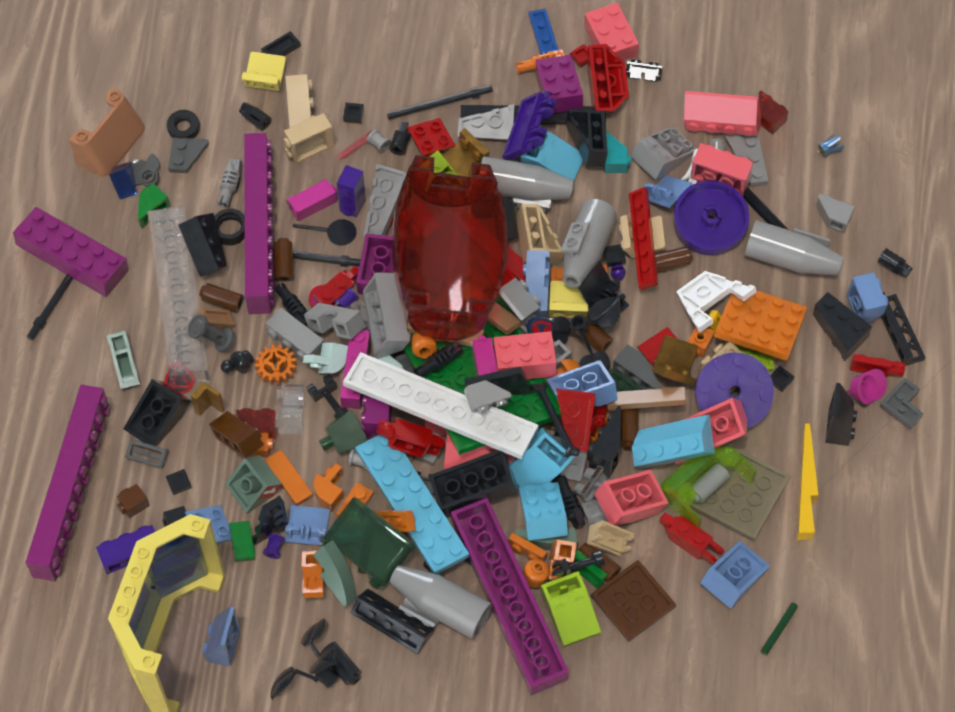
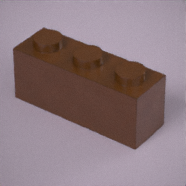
M226 411L209 424L216 439L245 459L264 445L261 440L262 435L256 427L252 428L247 421L243 422L236 414L233 415Z

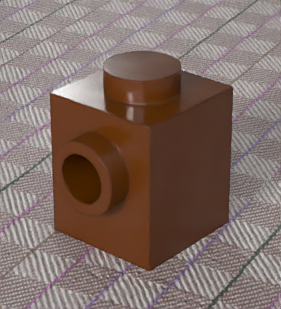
M137 484L123 489L117 496L119 502L117 504L118 509L122 514L126 513L129 518L150 506L147 497Z

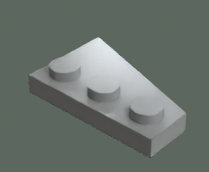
M515 104L501 109L497 108L490 112L460 118L458 138L459 132L466 128L476 139L508 141L514 124Z

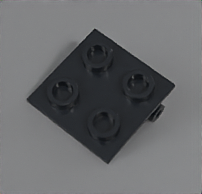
M598 261L578 289L589 308H591L596 302L613 297V293L620 288V282L617 279L612 281L601 261Z

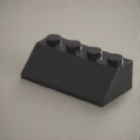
M500 450L429 475L436 502L446 518L451 516L452 511L482 499L488 498L489 502L519 491L506 454Z

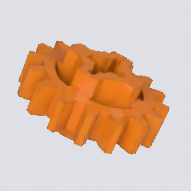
M272 344L271 349L265 346V352L259 351V357H255L257 376H262L263 382L268 379L270 385H272L273 381L280 385V380L286 383V377L292 378V372H296L295 365L297 363L294 353H289L288 347L282 349V344L278 348H275V345Z

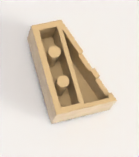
M307 74L285 76L290 128L315 117V115H311L314 101L313 97H310L309 92L312 91V80H308Z
M521 204L516 214L523 263H526L527 250L550 251V264H560L564 253L561 252V247L557 241L558 237L550 229V223L542 208L537 204Z

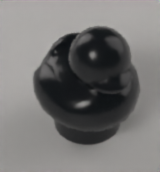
M247 350L242 352L235 351L230 355L229 360L221 363V370L224 373H231L235 369L238 372L246 373L254 362L253 356Z

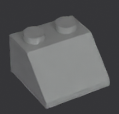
M515 278L497 290V292L521 322H523L540 309L538 305L541 302L534 294L529 295L526 291L528 286L522 279L518 281Z

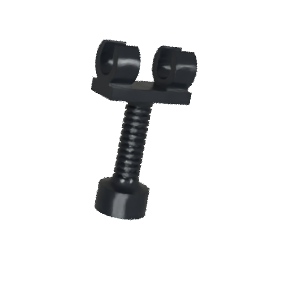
M327 374L323 377L325 387L317 390L312 383L307 386V391L315 402L325 397L335 411L334 418L337 419L348 410L345 407L341 408L332 396L331 392L337 389V383L330 374Z
M600 549L592 552L591 557L568 564L566 558L562 559V562L556 561L553 563L552 569L557 566L562 567V569H554L552 576L564 577L569 575L571 571L573 572L592 564L596 565V567L603 566L605 561Z

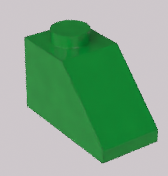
M154 183L149 187H145L139 194L138 221L142 229L170 207L168 196Z

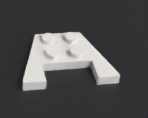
M704 271L676 292L698 332L701 333L713 324L712 318L704 313V311L722 300L729 293H732L744 302L756 293V287L753 285H742V282L737 280L734 282L728 281L726 277Z

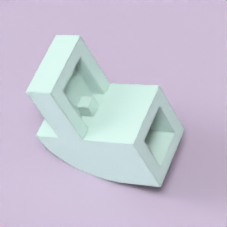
M322 343L321 356L304 355L303 363L310 364L311 368L319 369L318 373L338 372L346 363L348 345Z

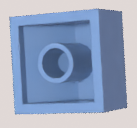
M874 272L853 277L846 295L852 311L868 324L883 315L888 306L887 296L883 295L881 282L876 278Z

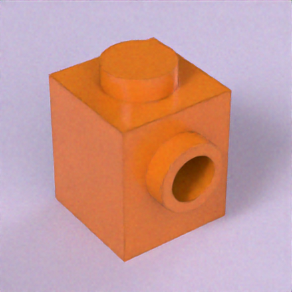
M695 327L688 342L698 345L695 356L704 358L713 342L715 331L706 328L700 333Z

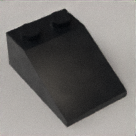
M151 379L123 429L143 443L157 446L182 418L192 400L163 381Z
M836 383L830 402L825 443L849 446L850 439L854 440L855 428H852V423L856 422L857 411L854 410L855 403L840 383Z

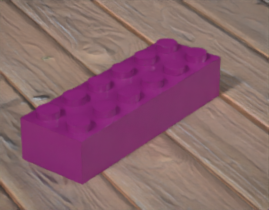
M35 207L13 231L17 246L63 273L71 275L75 280L105 297L128 272L127 258L38 207Z

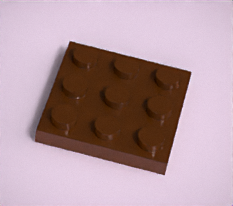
M639 560L591 593V598L628 642L676 608V603Z

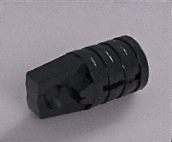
M243 102L239 109V112L249 122L262 131L271 123L272 119L269 115L247 102Z
M402 121L399 130L394 132L389 150L395 155L405 154L411 136L407 129L409 127L408 122Z
M888 248L883 251L877 261L892 272L900 273L906 277L913 269L905 263V259L899 257Z

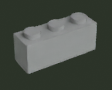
M280 308L266 322L269 337L280 341L284 348L288 347L289 350H292L301 361H303L304 355H319L321 353L324 340L284 309Z

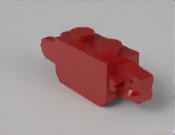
M396 418L394 422L380 420L377 424V434L388 438L390 448L419 458L423 457L425 453L438 455L441 451L440 448H443L446 443L443 437L432 434V429Z
M664 512L660 517L659 523L666 527L665 531L668 533L670 541L696 559L704 558L709 563L715 564L717 562L716 557L707 550L710 548L719 555L724 553V549L713 541L711 535L682 515L673 518Z

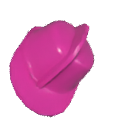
M879 369L867 371L852 379L847 393L863 404H870L884 395L887 386L886 377Z

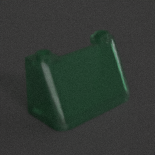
M355 497L350 500L321 539L322 546L333 540L345 557L368 574L369 584L373 588L382 591L390 584V578L397 566H405L415 550V545L409 538Z

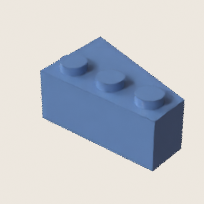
M527 250L526 264H523V275L526 276V282L524 283L528 286L526 291L530 296L534 294L541 302L538 305L540 309L534 315L536 317L548 318L550 251Z

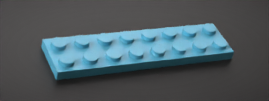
M378 435L355 447L356 453L393 510H412L416 530L407 533L432 573L438 574L469 557L467 549L404 452L390 448L388 438L382 435Z

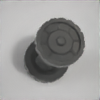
M197 314L191 319L187 329L189 337L198 339L202 336L215 342V348L220 352H226L230 349L235 338V333L231 328L225 327L221 330L208 324L206 316L202 314Z

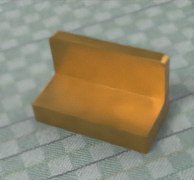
M202 382L190 395L194 411L200 416L210 405L221 413L225 410L221 393L205 382Z

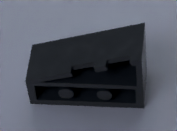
M568 109L565 124L585 165L604 167L608 152L605 111Z
M214 213L195 216L178 224L200 277L214 273L227 266Z
M829 292L815 304L813 316L823 331L831 338L834 347H837L845 362L869 337L872 326Z

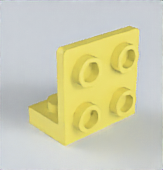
M251 52L247 72L242 74L244 86L280 91L286 57Z
M551 281L549 318L564 316L572 319L576 315L587 318L588 304L578 287H569L563 281Z

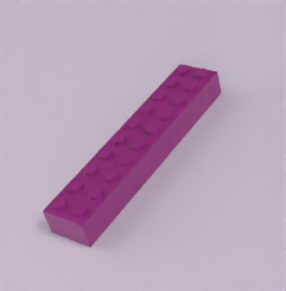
M267 133L244 134L245 299L248 314H271V306H275L273 295L274 246L272 244V240H274V231L272 229V224H274L272 208L274 207L272 197L273 150H271V140L267 139Z
M80 384L25 562L33 578L56 582L57 575L60 576L62 572L61 562L63 557L67 555L68 539H71L73 535L72 525L78 519V506L84 499L83 489L89 482L88 472L94 465L95 450L99 449V436L105 429V416H108L110 413V404H108V397L105 395L103 388Z
M488 498L452 511L451 522L469 553V562L487 601L492 603V612L530 695L567 681L569 671Z

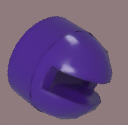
M614 265L610 273L611 278L618 281L623 280L626 270L622 265Z

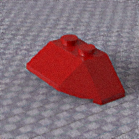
M607 44L588 45L587 71L591 104L596 111L614 112L629 97L625 62Z

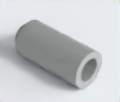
M714 464L688 489L689 498L694 503L702 504L730 478L728 471L721 464Z

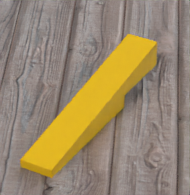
M805 423L803 430L797 540H813L815 533L812 503L817 502L818 486L810 423Z

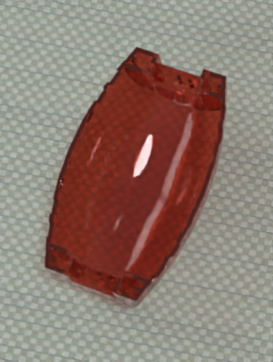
M416 155L402 183L393 220L391 238L392 265L395 284L407 320L412 329L424 337L438 341H459L470 338L484 328L495 305L507 261L508 231L505 208L501 202L502 195L498 191V182L493 170L488 164L472 162L467 177L434 172V157Z

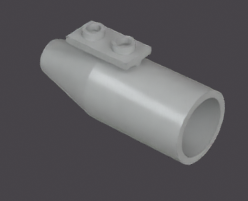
M484 156L480 167L477 191L482 194L512 198L517 209L520 208L521 204L540 205L545 213L546 211L550 212L552 200L571 199L574 180L539 165Z
M599 199L586 200L580 208L575 223H571L561 248V252L564 253L563 282L569 287H579L598 261L601 260L617 219L615 209L605 201Z
M759 220L755 221L745 251V256L797 273L838 276L844 257L828 248L830 242L828 238L797 228L790 231Z
M398 565L390 578V583L406 597L399 609L403 610L407 616L416 617L428 627H435L441 622L463 635L475 639L484 627L492 610V603L438 574Z

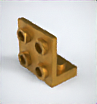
M466 128L459 132L460 140L456 146L442 155L463 182L480 170L484 156L489 157V150Z
M665 335L652 372L665 378L695 386L696 378L692 377L689 371L698 345Z

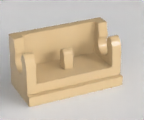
M602 520L589 526L587 544L620 557L621 554L631 549L630 546H626V543L634 539V533Z

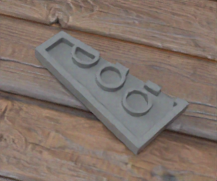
M376 163V176L373 178V193L370 196V210L367 212L364 236L366 233L385 236L410 178L409 173Z

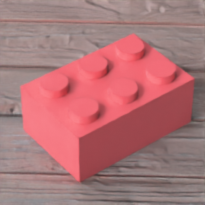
M618 2L585 13L584 27L594 45L607 44L623 61L638 56L639 43Z
M700 143L692 162L691 179L699 182H723L735 188L743 196L751 178L753 162L746 157H738L729 151H721L712 145Z
M551 331L493 337L498 371L522 367L527 379L556 376V357Z
M652 470L603 482L594 493L608 522L615 526L659 515L669 504Z

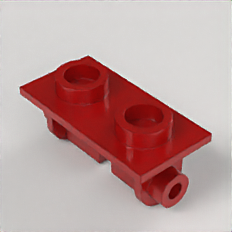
M607 404L594 406L591 424L593 434L596 427L602 426L605 423Z

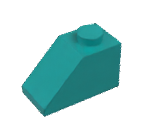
M606 132L608 152L605 162V173H627V166H631V155H627V147L610 133Z

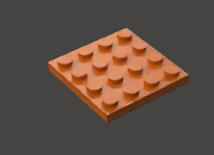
M757 290L754 295L744 302L731 293L714 337L788 361L808 307Z

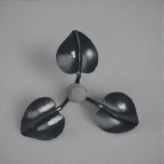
M617 296L608 297L593 304L588 312L591 320L581 315L574 316L571 321L564 316L550 318L554 323L552 333L554 342L560 340L565 344L568 341V335H571L573 330L577 335L582 336L590 355H585L581 358L579 362L581 367L600 360L609 372L610 359L604 351L593 353L585 334L589 330L588 323L592 325L598 323L601 328H609L618 322L620 318V300Z
M324 618L312 625L301 639V644L303 646L309 644L318 658L311 666L310 674L294 669L292 666L284 670L272 685L270 693L272 700L276 694L291 683L296 674L303 675L315 682L319 680L327 688L337 680L338 675L329 668L337 664L335 648L331 646L319 654L313 645L314 639L321 634L324 628Z

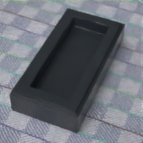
M289 31L261 48V52L286 56L301 47V43Z

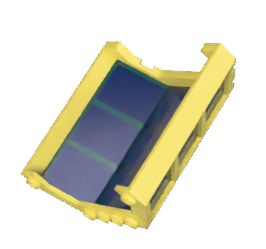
M192 514L136 541L108 617L128 669L151 712H178L180 706L178 701L166 698L157 674L162 654L156 652L174 602L181 599V596L198 589L219 593L225 578L211 520Z

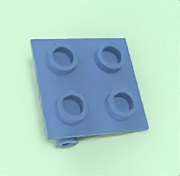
M666 175L656 186L652 183H647L644 187L648 189L649 202L670 208L693 183Z
M221 505L185 512L186 516L192 514L210 519L217 543L231 540L229 524Z
M291 505L288 525L285 528V542L324 546L330 509Z

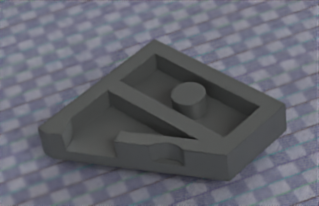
M173 137L168 167L169 172L188 173L193 163L197 162L200 158V153L203 149L209 146V141L206 139Z

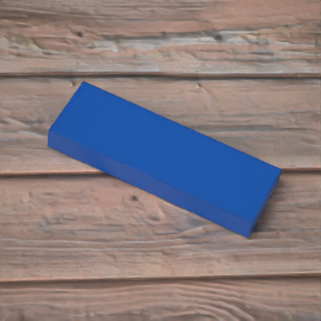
M546 8L528 12L540 55L542 53L547 54L548 51H558Z

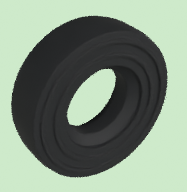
M189 110L175 111L167 120V130L172 138L193 139L200 129L198 117ZM186 120L190 123V127L185 131L178 130L176 128L178 122Z

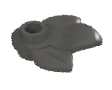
M151 154L147 161L134 159V173L127 176L129 182L133 185L143 184L147 187L153 183L156 184L159 179L157 171L160 163L158 158Z

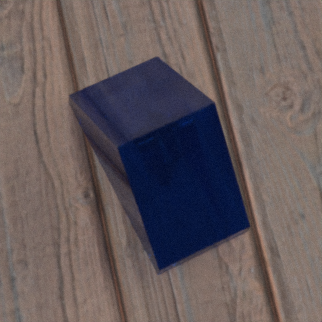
M131 161L113 167L109 176L120 200L137 194Z

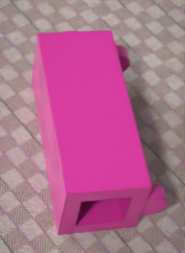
M324 179L320 183L287 198L286 202L289 205L290 211L299 222L336 203V194L338 192L333 184L330 185L328 180Z
M482 335L477 340H472V355L476 376L498 372L492 338H486Z

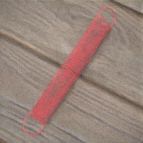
M369 131L368 134L366 133L365 136L361 137L365 141H361L359 138V141L354 142L349 148L347 147L346 150L344 149L338 155L346 158L351 154V151L353 153L355 148L358 149L364 142L366 143L367 139L363 137H368L367 135L371 132Z

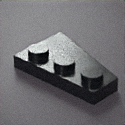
M522 367L465 379L466 387L486 380L510 392L511 395L533 394L532 386Z
M280 495L262 506L258 518L260 524L255 526L254 531L256 535L252 536L255 546L267 539L269 533H280L288 525L285 504Z

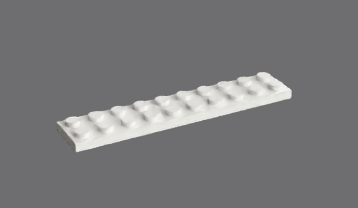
M361 352L343 381V386L521 460L539 426L493 406H489V410L478 413V411L471 412L466 395Z

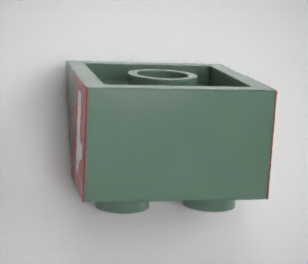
M257 455L244 458L225 485L245 512L249 513L272 498L282 483L263 458Z

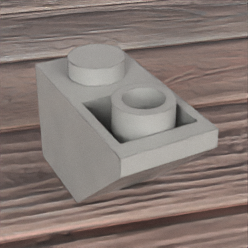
M819 193L816 207L826 227L845 233L851 220L854 206Z
M486 380L468 385L464 389L471 412L478 411V413L489 410V406L495 404L496 407L506 405L507 401L512 397L510 392Z

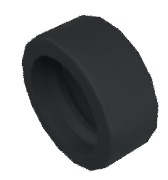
M224 209L215 215L221 244L236 245L245 239V216L243 213L236 209ZM226 220H236L241 224L240 230L234 234L221 233L219 226Z

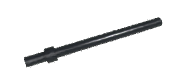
M491 85L481 88H470V91L388 112L387 117L390 120L468 98L475 99L480 97L479 95L493 92Z
M293 251V259L340 264L343 267H348V265L360 266L361 259L350 258L346 255L339 257Z
M67 274L41 315L36 317L33 327L27 335L28 339L33 340L39 330L44 328L48 316L73 280L71 275Z

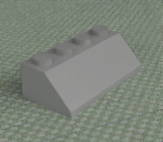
M375 273L363 290L373 352L376 359L402 351L410 341V333L407 331L406 325L407 316L404 314L403 309L404 299L400 293L401 283L398 281L397 273Z

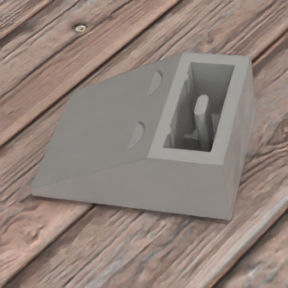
M670 127L640 139L631 157L656 180L666 176L686 161L697 148L679 130Z

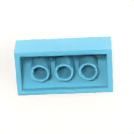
M710 415L639 430L632 446L634 467L646 469L715 454Z

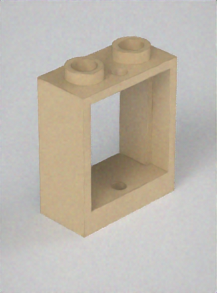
M324 113L284 131L285 138L283 142L286 146L284 150L288 159L292 158L295 164L334 147L332 126Z

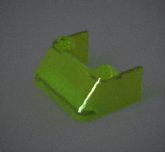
M721 445L714 449L715 454L687 460L661 484V489L669 504L680 515L699 528L701 527L702 518L689 506L694 501L696 495L691 485L719 461L726 467L733 466L751 484L755 480L757 470L732 447Z

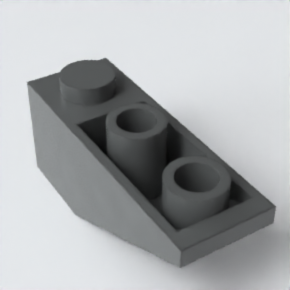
M627 344L614 359L613 369L615 373L621 377L624 376L633 386L640 387L643 390L662 389L643 354Z

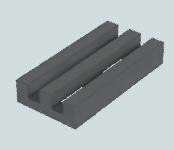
M130 439L125 458L163 468L168 449ZM136 444L162 452L160 456L133 448V445ZM131 451L160 459L159 463L132 456Z

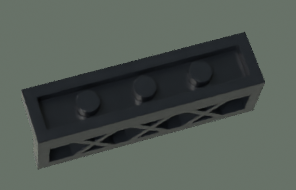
M897 295L887 296L888 306L885 313L881 315V319L901 362L908 366L924 361L926 357ZM890 301L895 303L896 308L894 311L889 304ZM896 317L902 319V327H900ZM903 333L910 336L911 339L909 343L906 341V338ZM911 349L917 351L918 357L913 358Z
M366 589L357 596L350 612L416 654L421 652L425 641L435 630L424 625L416 617L407 616L398 606L370 589Z

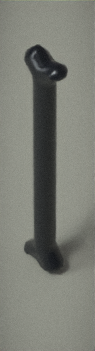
M534 383L531 389L538 393L566 448L564 457L579 456L580 449L573 446L545 391L547 383Z

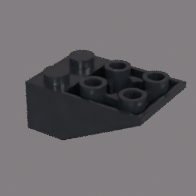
M620 406L616 408L615 412H610L606 427H601L598 433V440L596 442L593 441L588 450L590 453L587 459L589 461V468L603 467V473L608 479L619 463L621 438Z

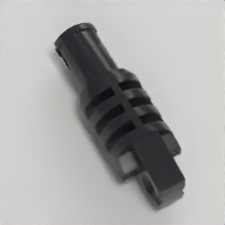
M281 283V286L278 284L274 291L282 299L283 307L290 315L307 326L304 314L308 311L295 294H291L284 283Z
M455 341L442 347L441 350L428 356L423 364L414 368V374L423 378L432 371H439L463 353L462 346Z
M566 476L559 477L554 482H558L566 517L571 521L575 530L582 529L586 523L581 504L576 493L571 490Z

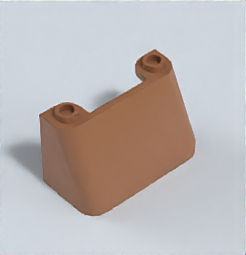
M114 87L106 94V102L113 108L92 133L80 129L69 139L75 162L101 177L109 175L144 132L143 121L124 94Z

